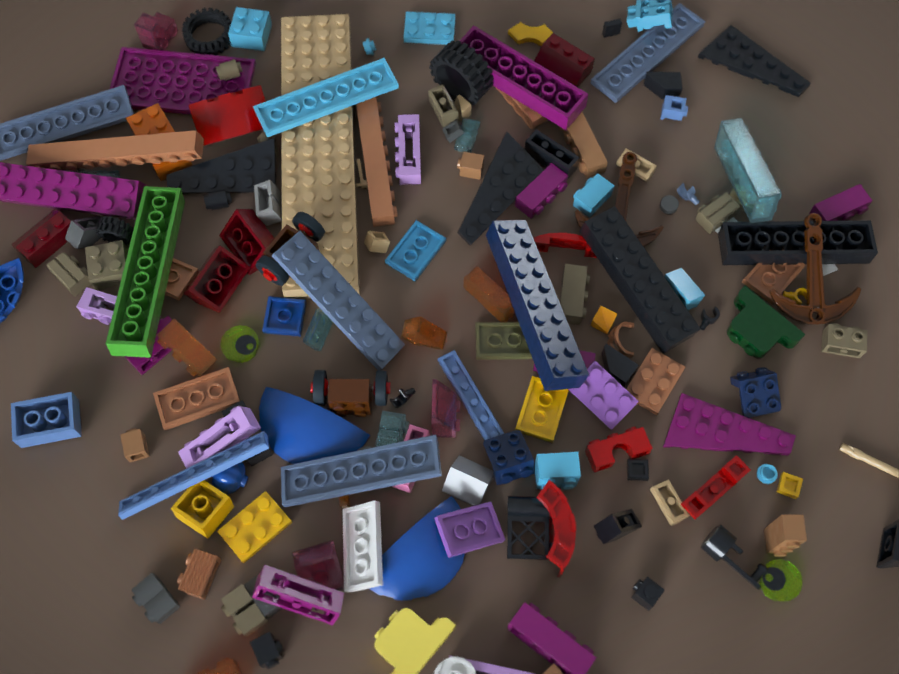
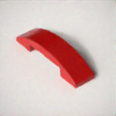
M548 233L534 237L539 252L548 253L549 246L585 250L584 257L597 258L582 235Z
M736 455L697 491L683 501L681 505L696 520L749 473L751 469Z

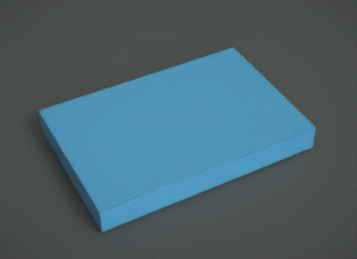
M416 220L385 259V263L413 281H416L445 244L446 237Z

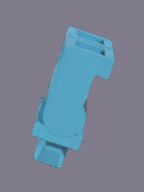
M636 0V5L628 6V28L637 27L638 32L658 25H665V28H671L673 16L672 1Z

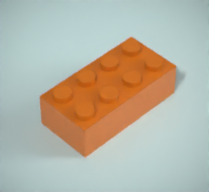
M158 103L126 117L135 136L175 132ZM179 160L178 162L167 161L159 164L151 163L160 181L167 179V175L193 166L192 162L187 160Z

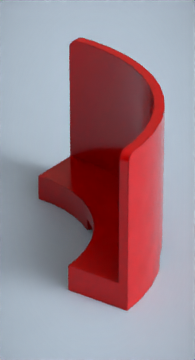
M261 85L188 105L196 131L204 138L203 146L263 129L253 108L255 105L266 102Z
M549 480L538 494L537 499L546 507L553 521L554 539L551 550L546 558L561 568L557 575L560 578L575 548L576 521L566 496Z

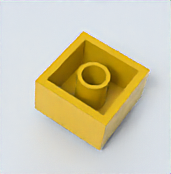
M203 480L187 488L171 507V510L177 519L209 539L235 506L228 495Z

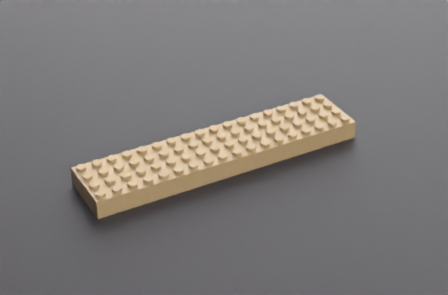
M349 14L281 17V96L352 69ZM353 106L282 132V229L286 224L296 229L292 220L298 212H305L315 218L325 230L324 236L317 242L320 253L360 295ZM290 277L282 286L284 298L311 299Z

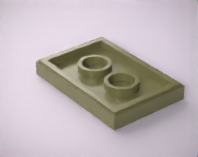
M475 322L476 360L533 359L519 322Z

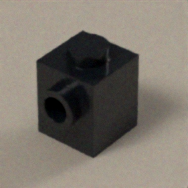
M647 576L643 581L639 579L633 587L635 593L631 598L649 611L665 589Z
M271 632L250 641L260 667L271 669L277 666L279 660L283 658L281 654L284 651L279 639L275 640Z

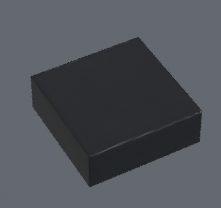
M621 19L604 22L602 31L604 38L620 34L622 27Z
M648 459L627 460L628 480H649Z

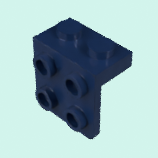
M766 367L756 368L755 372L743 371L738 372L737 376L730 377L731 385L739 388L743 416L751 418L781 410L777 373L768 370Z
M520 430L484 440L483 445L493 467L496 485L508 484L513 480L526 478L535 473L534 459Z

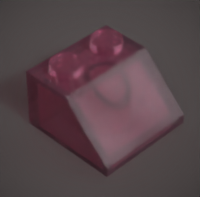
M333 540L293 552L294 566L298 577L336 590L344 589V576Z

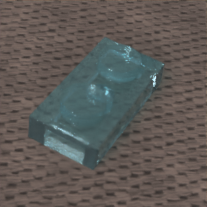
M463 118L461 127L464 134L456 139L454 150L472 153L480 121Z
M320 308L315 310L303 339V343L316 351L322 350L333 323Z

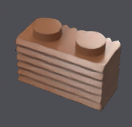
M194 549L193 553H189L186 559L187 568L185 572L181 573L177 580L178 590L205 600L221 559L216 555Z

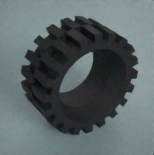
M451 41L431 60L429 66L432 70L430 72L431 76L435 77L433 80L439 86H445L453 101L456 100L458 95H461L471 103V106H474L493 85L494 76L490 75L492 70L487 67L489 65L488 62L482 60L483 56L475 52L476 49L473 47L471 49L468 48V44H461V41Z

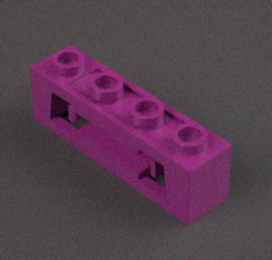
M264 565L257 577L252 598L333 625L341 614L344 593L278 570L275 567ZM266 591L272 592L274 596H277V594L280 596L278 599H276L271 596L265 595ZM312 607H315V608H314L315 610H318V609L323 610V611H324V615H323V614H320V613H317V612H314V611H311V610H312Z

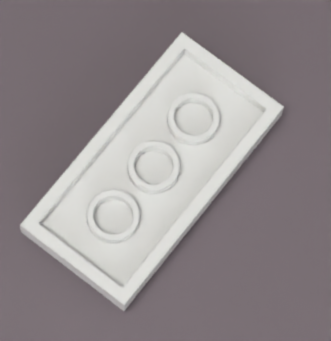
M371 501L343 509L344 592L350 593L383 585L380 502Z

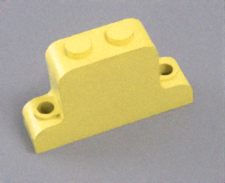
M404 608L400 611L396 610L390 616L388 626L386 628L381 627L375 634V649L395 668L391 674H419L455 630L456 625L445 617H438L431 625H428L409 608Z

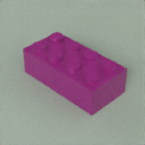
M524 602L509 622L507 630L550 664H555L563 674H586L597 658L593 655L594 651L585 644L582 646L575 641L576 637L569 631L565 630L563 632L557 627L558 623L551 617L547 616L545 618L542 616L537 606L532 603L528 605Z

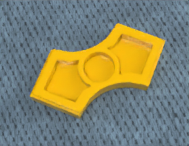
M522 22L508 30V35L517 44L533 42L539 46H542L553 33L545 24L538 27H530Z

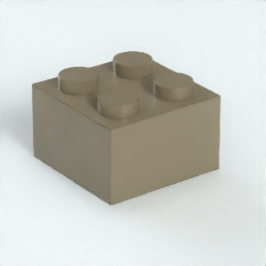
M123 240L85 247L88 280L94 289L98 290L120 285L128 254V248Z

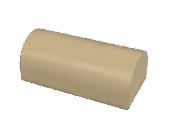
M626 148L617 160L616 165L621 167L623 155L632 151ZM636 154L635 176L648 182L655 172L657 165Z
M669 479L650 488L670 526L690 516L681 505L682 501Z

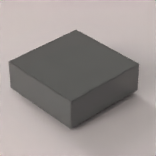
M457 119L442 128L449 143L464 134Z

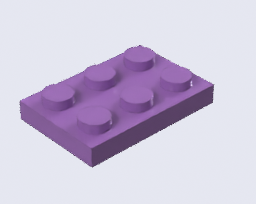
M594 361L587 368L589 376L581 387L568 390L612 430L639 401L599 363Z
M491 501L438 515L434 518L448 558L499 544L506 540Z

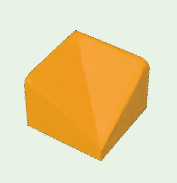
M600 305L591 326L608 334L616 320L617 313Z

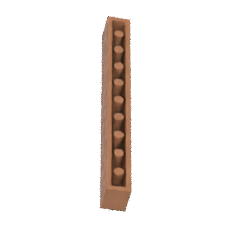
M379 96L356 104L373 227L395 224L394 217H398L397 208L392 205V202L395 201L394 191H390V186H393L392 176H388L387 172L391 170L389 160L385 159V156H388L387 145L383 146L386 136L385 130L381 131V127H384L383 117L379 116V112H382L381 103L377 102L376 99Z
M194 130L32 144L28 146L26 165L54 170L75 171L80 168H109L110 166L117 165L124 167L130 164H159L167 161L178 162L179 160L194 161L195 159H202L204 138Z

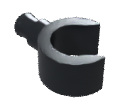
M716 306L713 309L714 318L708 317L703 309L701 313V330H705L709 324H714L719 318L720 311Z
M415 389L398 390L400 395L390 399V402L395 408L401 407L409 400V397L415 394Z

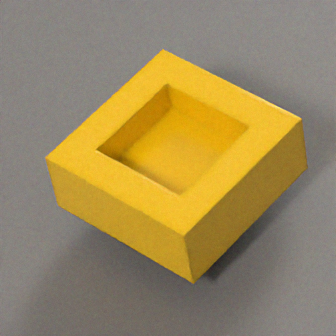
M786 472L781 473L776 492L797 499L800 494L803 478Z

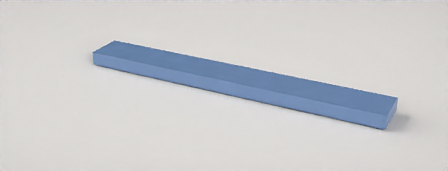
M262 431L119 502L118 516L123 520L269 449L268 435L265 431Z

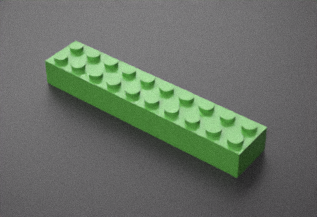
M144 186L106 340L111 356L149 358L152 356L185 204L181 188Z

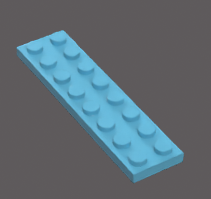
M385 58L255 105L253 108L268 138L398 89L399 84Z

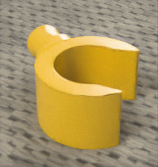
M799 288L795 292H783L784 297L796 301L798 305H801L802 302L797 295H803L807 300V289Z

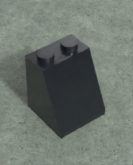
M899 520L883 528L877 568L899 567Z

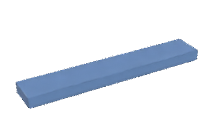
M455 350L438 358L440 366L483 439L486 440L504 434Z

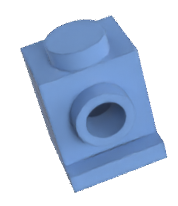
M666 95L660 119L664 120V118L682 121L683 116L686 117L688 112V106H685L686 98Z

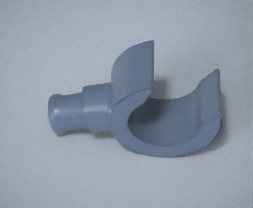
M683 182L677 188V193L682 199L690 200L695 205L700 202L694 195L696 191L693 186L687 191Z

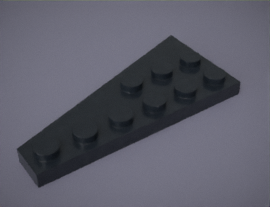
M732 25L698 55L700 59H709L715 65L722 64L727 66L728 70L751 79L755 77L762 80V83L766 85L769 83L778 86L779 90L797 97L807 90L811 84Z
M508 132L504 134L457 232L469 245H472L491 225L492 221H495L516 200V197L544 171Z
M275 138L167 175V187L181 188L183 194L208 193L223 189L230 193H254V185L271 180L276 185Z

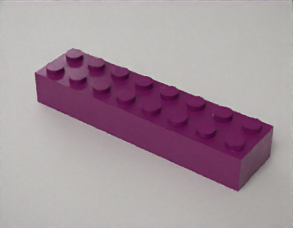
M473 25L459 40L461 44H468V48L471 49L473 47L476 49L475 52L483 56L482 60L488 62L489 65L487 67L492 70L490 75L494 76V87L561 128L567 130L586 108L588 93Z
M0 162L1 202L134 220L137 218L143 189L146 184L140 181Z

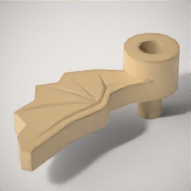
M357 159L361 183H356V187L368 188L367 180H363L360 159Z

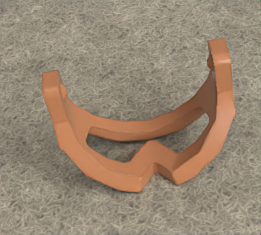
M624 321L608 333L609 339L607 344L617 350L613 345L615 340L619 348L618 352L624 356L633 357L634 352L627 351L619 341L618 333L620 328L634 327V323Z

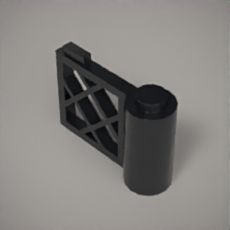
M508 496L507 559L549 560L546 556L551 550L553 543H549L548 510L537 497ZM512 521H520L526 529L520 535H517L512 530ZM535 522H544V532L540 536L530 528ZM527 530L537 538L529 547L520 539ZM518 540L526 550L521 554H512V545ZM538 540L544 546V555H536L530 549ZM527 551H529L532 555H524V554H525Z

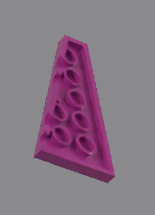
M681 393L663 447L789 455L791 454L796 435Z

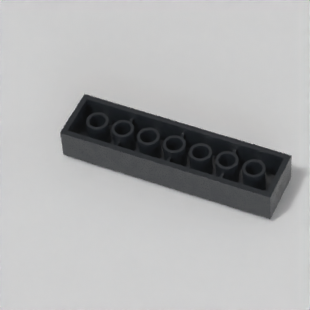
M615 206L584 222L579 231L663 354L690 339L701 329Z
M871 220L822 221L820 225L823 238L822 264H870L877 255L878 250ZM804 221L723 222L718 232L722 265H757V263H763L762 265H772L773 263L775 265H783L784 263H787V265L807 264L804 235L807 227ZM810 237V243L813 244L814 239Z

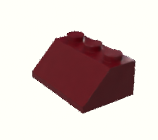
M552 33L542 44L534 62L578 87L592 72L595 58Z
M54 209L11 245L33 267L37 268L68 242L65 237L71 221L63 213Z
M236 209L219 235L232 254L251 267L247 272L248 275L258 270L256 262L260 257L264 256L263 252L275 239L263 222L256 216L253 209Z
M219 245L209 255L183 294L199 305L220 313L251 267Z

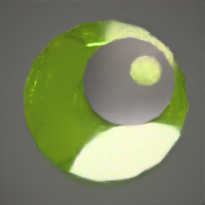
M238 325L225 332L220 345L223 354L228 360L243 363L255 357L260 342L258 335L252 328Z
M775 559L766 563L765 566L768 568L767 574L764 573L759 581L763 593L771 600L788 602L797 597L803 584L801 573L797 567L783 559Z

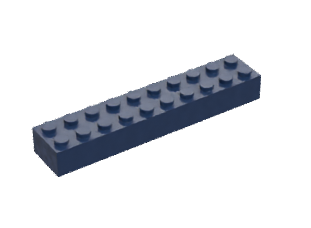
M492 221L486 233V238L544 390L580 388L588 378L589 373L527 221Z

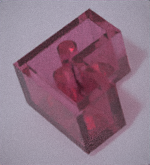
M143 12L134 24L142 46L151 50L163 51L166 49L168 43L176 36L178 31L175 20L159 12L154 17Z

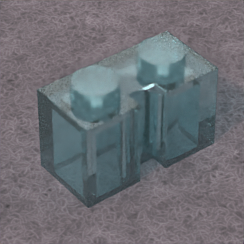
M382 411L375 447L404 441V433H407L409 428L406 414Z

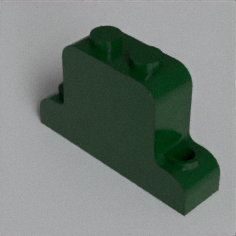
M744 286L738 292L734 299V305L740 310V313L732 320L726 332L730 340L740 345L749 356L761 359L777 343H780L785 348L792 349L805 336V333L748 287Z

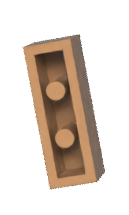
M781 515L764 528L766 554H774V557L787 556V553L793 552V549L799 548L802 543L807 541L804 515Z

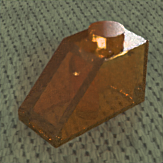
M419 316L405 320L401 338L414 345L442 350L444 349L447 332Z

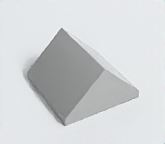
M459 455L450 467L442 492L472 506L479 505L494 477L493 470Z

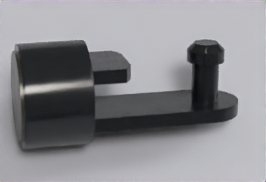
M718 525L703 541L701 549L716 562L723 559L752 586L760 590L761 586L757 581L764 573L767 574L768 568L764 564L759 563L757 565L758 568L751 576L744 572L725 555L730 548L740 555L744 552L735 544L737 538L724 526Z

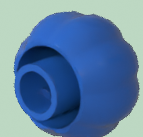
M240 462L211 476V482L215 488L223 493L232 494L240 487H245L249 476H246L244 463Z

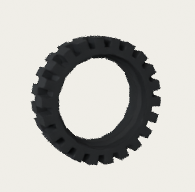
M202 8V12L198 9L195 11L196 14L192 12L190 18L186 17V22H183L182 32L185 43L191 52L194 51L195 54L207 55L214 53L217 56L218 52L222 54L224 49H229L231 42L228 32L231 20L227 14L225 15V12H220L219 9L213 11V8H209L206 11V8ZM206 23H217L224 27L223 34L210 42H200L192 37L195 29Z

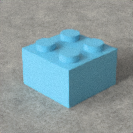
M236 7L228 32L232 47L265 51L272 27L269 11Z
M578 452L537 454L534 463L536 489L542 490L549 480L558 488H562V490H571L577 486L581 477Z

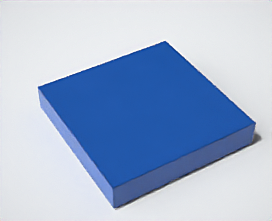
M268 296L262 329L263 333L301 337L306 300Z

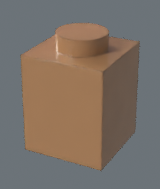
M463 151L462 158H459L457 163V169H460V176L481 180L484 155Z
M130 429L126 433L120 434L124 457L129 462L150 457L146 435L141 429Z

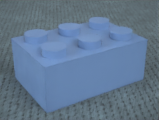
M72 392L11 403L12 441L21 448L82 437L79 399Z

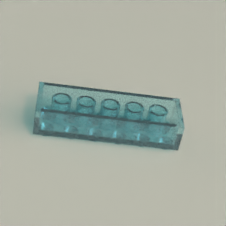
M742 118L721 121L714 149L750 223L772 221L782 195L780 188L775 183L774 176L770 174L768 165L764 162L761 151L756 147L754 138L751 137L748 126L745 125Z

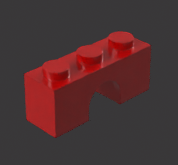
M631 427L625 433L619 435L618 433H613L607 436V439L590 441L585 449V453L593 473L613 466L615 459L612 451L614 449H623L627 452L630 459H637L649 455L653 448L644 427L638 429Z

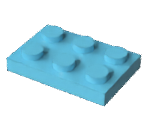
M406 12L404 43L448 44L454 41L455 14Z

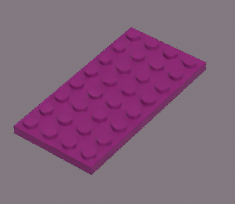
M121 47L109 89L124 85L127 89L132 109L144 110L158 103L163 112L191 115L189 104L250 88L256 61L249 58ZM234 59L236 62H240L243 71L240 73V77L226 81L219 79L216 66Z

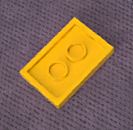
M532 376L515 430H520L523 434L553 443L569 390L545 391L541 379Z
M265 491L217 532L238 558L245 563L288 527L292 521Z

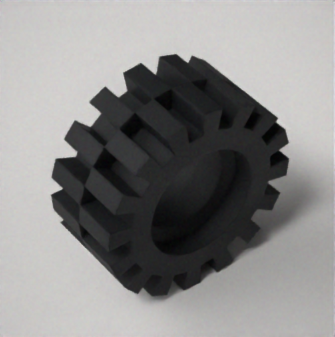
M104 216L99 222L96 234L99 238H103L102 240H107L108 243L123 240L127 246L134 229L129 223H125L124 220L120 221L116 217L113 219L111 216L109 218Z

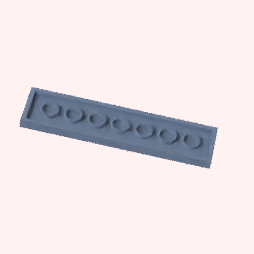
M679 3L673 8L671 28H665V25H658L647 30L596 74L590 83L613 102L617 103L645 78L646 72H652L704 26L705 21Z
M122 85L1 123L0 161L27 153L28 146L32 144L62 142L127 121L126 117L134 113L126 87Z
M301 231L297 232L272 255L277 263L377 370L383 369L405 346V343Z
M432 435L281 467L282 506L290 507L442 476L438 437Z

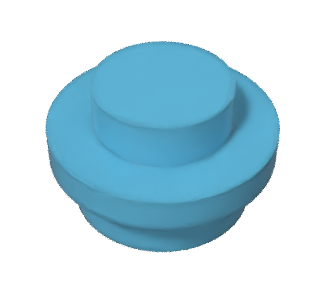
M367 38L363 42L367 55H374L376 50L375 43Z
M763 464L757 469V477L762 483L771 484L777 479L778 473L773 465Z

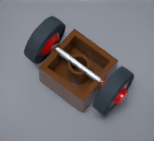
M298 212L294 216L292 222L296 229L286 224L263 252L264 256L260 257L256 262V267L267 280L279 286H283L291 276L277 263L272 255L299 231L319 250L317 242L325 234L323 226L305 212Z
M315 370L313 381H311V393H313L314 404L325 405L328 394V404L331 412L340 417H346L347 415L366 417V415H371L372 392L375 395L377 406H386L388 394L391 393V382H388V374L385 370L376 371L375 381L371 385L369 379H329L328 382L326 370Z

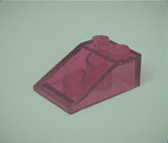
M433 379L432 435L443 438H456V431H460V419H456V412L460 413L461 401H457V394L437 379Z

